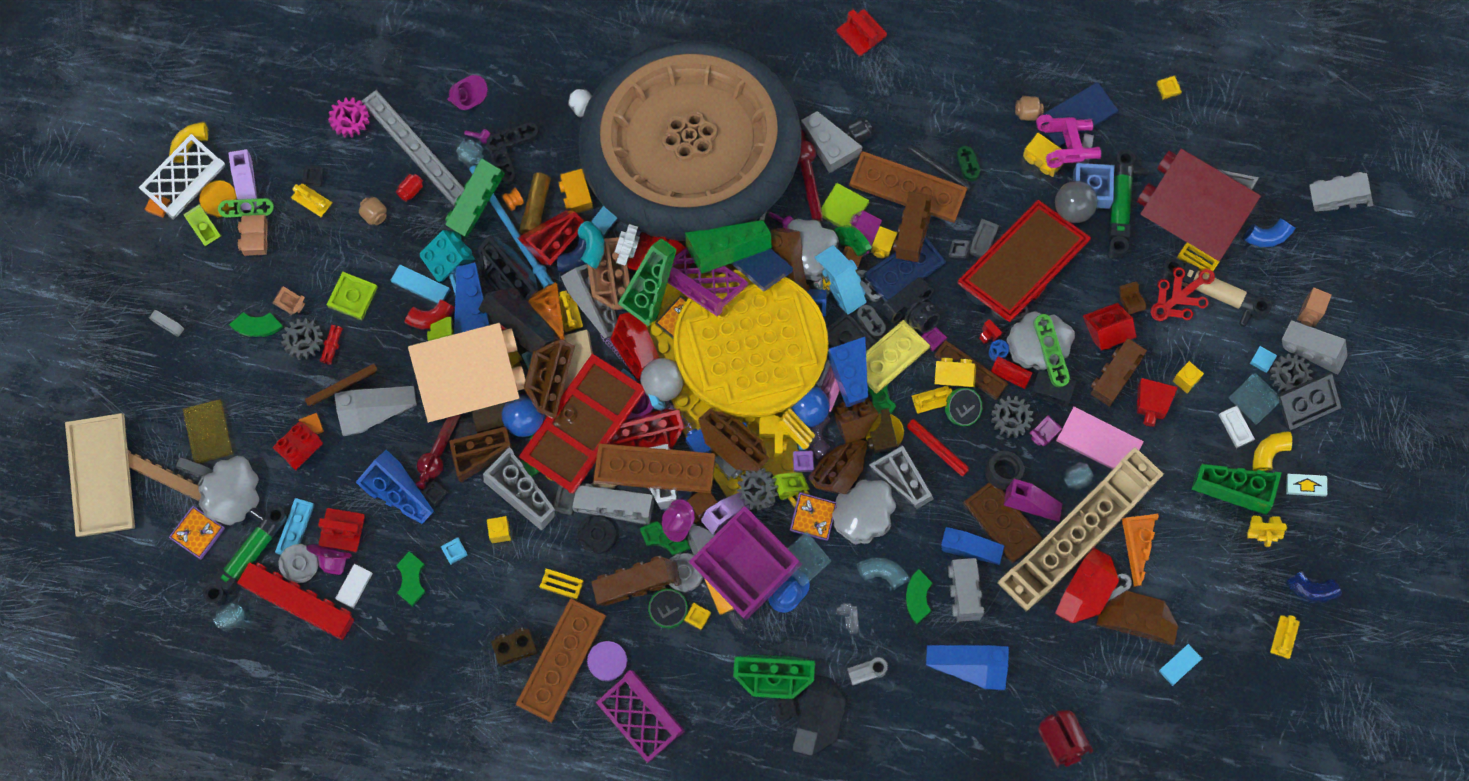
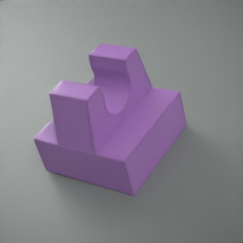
M793 451L794 472H813V451Z

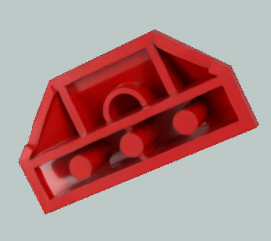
M640 232L637 235L640 238L634 257H628L627 266L629 269L638 270L650 247L661 238L677 249L675 256L686 247L677 240L654 237ZM690 253L686 255V258H692ZM692 263L686 264L687 269L691 267ZM676 264L673 267L684 269V264Z
M664 409L636 418L626 419L609 444L645 448L668 444L671 450L684 429L680 409Z
M1093 548L1088 553L1067 587L1056 610V615L1073 624L1101 614L1119 583L1111 556L1096 548Z

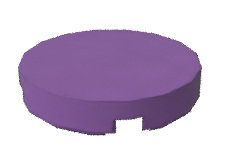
M605 641L598 643L588 654L589 670L594 677L601 681H612L619 678L627 667L626 653L615 642Z

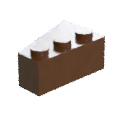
M788 228L771 230V249L793 267V272L786 277L797 283L805 291H809V284L806 285L801 256L803 249L800 231Z

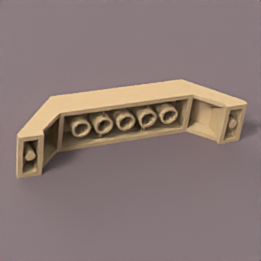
M1134 447L1110 474L1020 563L1012 568L998 584L1026 611L1029 610L1049 593L1133 509L1164 474Z

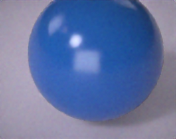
M814 386L800 401L790 408L810 428L821 424L826 419L830 403L826 393L818 386Z
M518 394L519 399L505 403L502 409V421L511 434L518 437H528L534 435L545 420V415L537 411L528 394Z

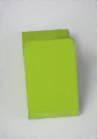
M200 205L183 214L204 246L220 237V234Z
M802 472L777 474L772 477L777 479L774 484L779 487L776 490L781 500L809 490Z

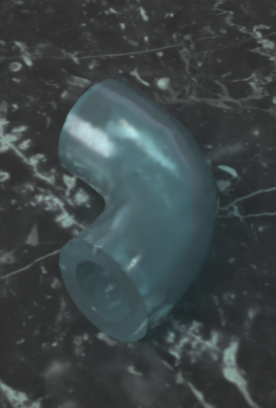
M874 557L856 564L860 575L865 581L874 577H882L895 589L910 580L906 572L897 563L887 558Z

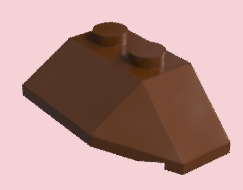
M561 339L533 351L524 384V389L537 411L553 419L557 415L575 348L574 345Z
M710 408L698 419L705 444L734 469L759 471L769 461L770 458L767 455L763 441L733 415Z
M857 440L848 444L845 443L826 453L808 477L809 481L817 489L846 494L863 471L867 441Z
M1124 591L1108 601L1101 614L1098 615L1096 624L1097 626L1172 646L1175 644L1178 625L1165 601L1129 591Z

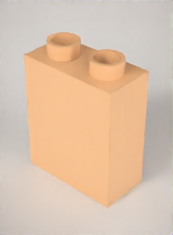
M500 323L408 346L428 422L519 399L518 390L524 389L525 376L522 366L511 368L508 353L517 351L512 328L501 331Z

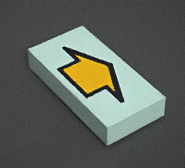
M1287 474V494L1327 496V476Z

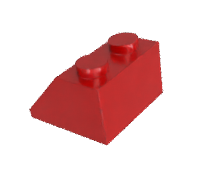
M1118 303L1083 315L1094 343L1101 350L1110 349L1117 344L1124 343L1127 338L1130 340L1136 338L1133 318Z

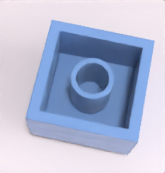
M1076 163L1073 171V181H1082L1089 184L1097 195V208L1110 209L1114 192V165Z

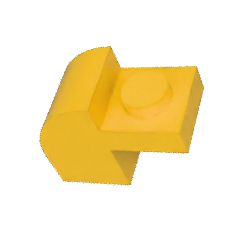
M776 415L759 417V437L774 438V457H782L783 452H786V440H783V438H790V435L778 423L781 417Z

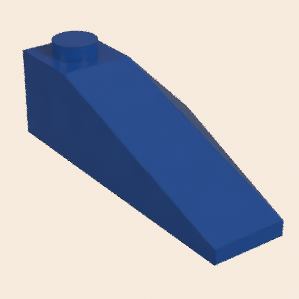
M387 450L379 455L356 481L371 497L375 499L378 497L386 501V505L399 508L403 514L421 524L434 512L402 464Z
M927 645L926 666L978 685V687L983 689L1005 690L1009 647Z

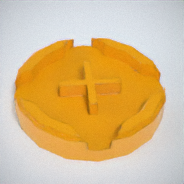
M216 180L208 183L202 189L199 201L202 209L208 215L223 217L218 212L219 204L224 200L237 199L235 189L230 183ZM225 203V206L222 207V210H225L227 214H229L230 210L235 209V207H229L228 203Z

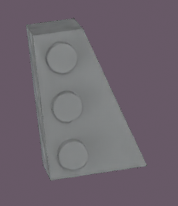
M818 111L801 120V130L805 132L808 141L815 146L816 153L829 173L861 155L862 146Z
M1357 172L1349 177L1338 176L1330 181L1318 180L1310 184L1315 211L1335 210L1343 205L1356 208V204L1361 203L1373 206L1367 173Z
M976 558L952 560L951 566H948L949 578L953 580V585H950V594L955 599V604L952 605V614L956 616L957 622L981 620L984 614V607H981L980 598H982V594L979 591V574Z

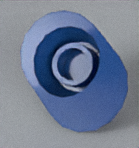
M796 570L768 598L772 608L783 613L792 611L809 591L810 583L808 577L803 572Z

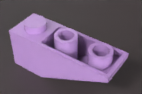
M248 150L228 152L237 199L257 198L252 157ZM247 202L241 204L243 212L252 209L251 205ZM254 202L255 209H259V206H256L257 202Z
M741 492L719 501L705 511L701 521L712 535L719 532L745 506V499H739L742 495ZM750 505L745 506L748 510H751Z

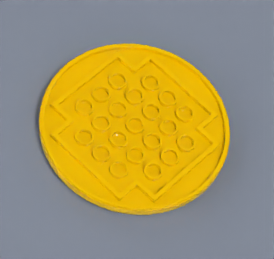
M734 270V273L748 281V286L722 308V313L719 316H715L690 298L683 305L674 329L673 345L676 364L687 386L709 406L721 412L740 417L773 415L795 405L818 382L828 353L826 323L813 298L801 286L789 278L784 277L763 292L739 270ZM723 273L716 277H726V274ZM726 282L715 283V288L727 287ZM729 282V287L740 285L738 282ZM704 283L701 286L713 288V283ZM716 293V296L724 299L727 293Z

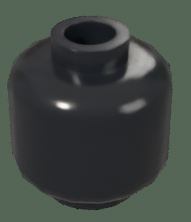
M857 117L846 125L848 131L845 133L858 144H861L872 137V131L874 130L867 118Z

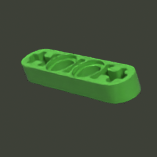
M1041 314L1034 319L1033 326L1041 345L1051 383L1055 387H1063L1067 385L1070 379L1053 322L1048 315ZM1040 318L1043 321H1047L1045 330H1050V332L1041 335V332H1044V328L1042 325H1038V322L1041 321ZM1046 336L1053 339L1051 347H1047L1043 342ZM1051 355L1058 356L1059 363L1057 365L1050 363L1049 358ZM1060 366L1062 367V369L1058 370L1060 376H1064L1065 378L1062 380V383L1060 381H1056V377H1058V372H1053L1052 369H1056Z

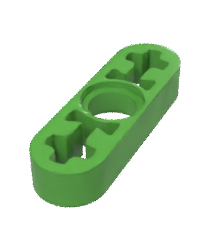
M268 198L224 200L218 206V212L223 217L266 216L274 210V203ZM247 202L251 205L252 209L249 213H244L241 210L242 203ZM254 202H257L256 206L263 205V202H266L267 205H270V208L267 209V212L259 208L257 209L258 213H254ZM225 203H228L229 207H235V203H238L237 211L239 214L235 213L236 210H230L229 214L222 210Z

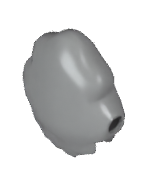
M792 220L787 228L800 231L803 249L801 256L805 279L817 282L822 278H826L822 273L824 267L816 261L815 256L832 245L838 249L839 239L833 230L822 228L817 220Z
M1036 311L1026 314L1021 322L1014 324L1006 341L1013 362L1020 364L1026 369L1034 367L1037 370H1045L1047 368L1041 345L1033 326L1034 319L1041 315ZM1049 315L1053 322L1063 357L1067 358L1070 354V347L1075 339V331L1058 316ZM1040 318L1041 321L1038 322V325L1043 326L1044 332H1041V335L1050 332V330H1045L1047 321H1043ZM1046 336L1043 342L1047 347H1051L1053 339ZM1051 355L1049 361L1052 365H1056L1059 358L1056 355Z
M244 456L220 460L215 463L212 473L206 474L200 479L198 486L201 494L199 506L203 510L205 517L222 524L233 525L236 522L243 521L246 513L258 505L259 496L255 487L259 479Z
M861 480L854 488H850L846 494H838L836 498L837 508L832 513L834 527L838 533L855 545L870 543L873 537H880L886 534L891 527L890 515L896 509V502L892 497V489L889 483L883 480Z

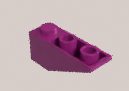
M1013 479L1006 488L1004 506L1054 521H1060L1062 503L1035 485Z

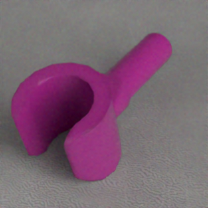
M485 129L480 134L465 131V135L478 138L482 143H487L488 137L491 136L490 132Z
M772 212L768 215L780 222L784 228H787L788 224L793 220L789 215L784 219Z

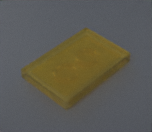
M220 399L183 409L193 461L195 463L233 455L224 409Z

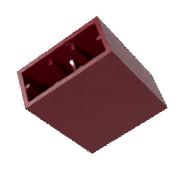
M1180 149L1178 154L1169 150L1157 168L1158 171L1165 174L1157 187L1148 183L1137 200V203L1144 206L1141 215L1214 259L1221 261L1261 195L1184 149Z

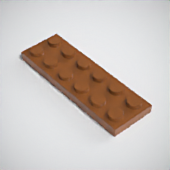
M863 151L849 183L850 187L906 206L909 191L931 195V215L952 223L956 221L967 192V187Z
M599 444L594 483L711 493L716 455L714 453Z
M570 598L516 706L550 723L553 722L606 615Z

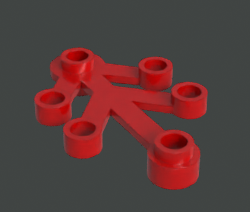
M1181 267L1174 268L1173 275L1175 278L1172 298L1166 301V291L1169 289L1170 283L1166 279H1160L1157 284L1159 288L1158 302L1151 307V316L1157 321H1163L1168 316L1190 320L1193 317L1191 309L1177 310L1171 308L1176 304L1193 305L1199 308L1207 307L1208 300L1206 297L1199 296L1198 298L1186 296L1202 284H1211L1215 279L1213 271L1208 268L1202 269L1198 274V278L1181 290L1185 271ZM1177 270H1182L1181 276H1176ZM1206 272L1209 273V277L1207 279H1203V274ZM1162 282H1167V286L1165 288L1160 287V284ZM1201 299H1205L1204 305H1199ZM1158 308H1163L1162 314H1157ZM1185 311H1190V315L1188 317H1184L1183 314Z

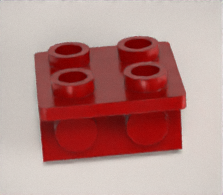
M854 9L848 13L847 22L837 29V33L858 56H862L887 36V33L864 9L859 13Z
M299 421L285 436L277 441L273 449L296 470L323 442L316 433Z
M327 508L325 518H320L318 524L322 530L319 546L357 552L365 515Z

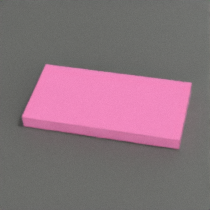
M1073 407L1056 440L1111 469H1114L1134 447L1140 450L1143 441L1076 407Z

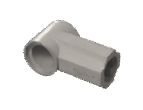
M875 658L872 661L848 668L852 685L883 677L887 673L886 661L882 658ZM881 663L884 666V670L877 673L873 670V665Z

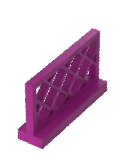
M685 248L674 257L668 284L715 316H719L722 313V308L748 286V281L725 266L706 272L712 273V278H701V272L698 268L687 269L686 264L695 262L693 258H686L689 251ZM684 264V269H676L673 266ZM723 272L726 274V277H714V273ZM698 273L699 278L691 279L687 274ZM726 282L727 287L715 288V283ZM729 282H738L740 285L729 287ZM713 283V288H704L701 284ZM716 293H727V296L724 299H720L716 296Z
M629 670L616 685L596 702L647 763L656 757L675 738L685 732L682 726L632 670ZM625 682L630 686V696L619 695L620 687ZM608 697L616 698L615 709H607L603 702ZM619 698H630L629 710H618ZM633 699H641L643 701V711H632ZM618 712L629 713L628 725L618 722ZM632 713H643L642 725H631ZM646 714L655 715L656 726H645ZM631 727L642 728L641 740L633 739L630 736ZM645 728L656 729L655 741L644 740ZM659 729H667L672 735L666 741H658ZM644 742L655 743L654 752L650 756H647L643 751Z

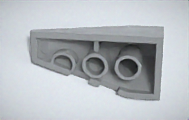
M587 264L574 268L562 275L561 278L568 293L604 338L612 336L617 323L615 311L592 297Z
M414 386L362 389L334 393L343 436L363 433L368 428L381 424L384 420L417 405Z

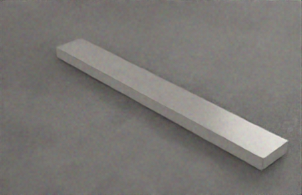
M376 90L362 100V104L366 106L370 113L455 207L457 198L464 191L462 185Z

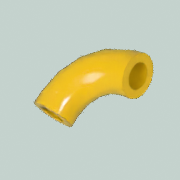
M206 122L188 125L179 131L171 142L169 156L191 134L199 142L207 141L208 129ZM192 140L186 145V153L195 144ZM176 156L173 162H185L184 156Z
M1291 432L1271 434L1260 442L1254 451L1253 471H1271L1273 469L1272 461L1274 456L1281 451H1291Z

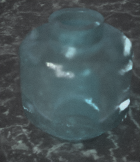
M472 139L463 140L456 150L458 153L457 158L468 167H472L474 164L478 165L481 158H484L482 155L483 147Z
M1078 462L1066 469L1067 477L1064 480L1069 488L1073 487L1076 491H1079L1092 484L1094 475L1087 463Z
M230 603L216 610L214 623L217 628L228 632L242 626L243 620H245V613L241 606Z

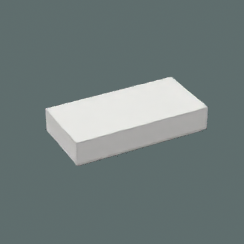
M1238 406L1219 414L1236 449L1255 440Z
M354 564L335 599L354 608L371 578L372 572Z

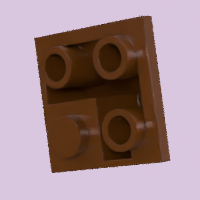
M868 397L864 402L846 407L845 402L832 407V413L838 429L846 444L865 438L879 416Z

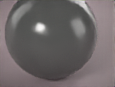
M1071 181L1064 184L1058 190L1055 197V207L1058 214L1064 220L1071 223H1081L1088 220L1097 208L1098 200L1094 189L1082 181Z

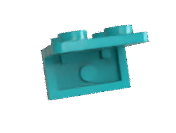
M442 230L420 252L421 259L438 282H443L460 264H471L475 260L471 249L463 243L461 235L456 231Z

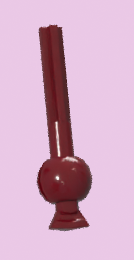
M801 130V151L797 164L801 166L812 220L820 222L823 219L811 164L816 157V149L810 141H806V134Z
M461 414L446 418L431 451L419 457L417 470L420 473V481L416 483L418 488L425 489V482H428L429 478H436L442 473L444 465L440 457Z

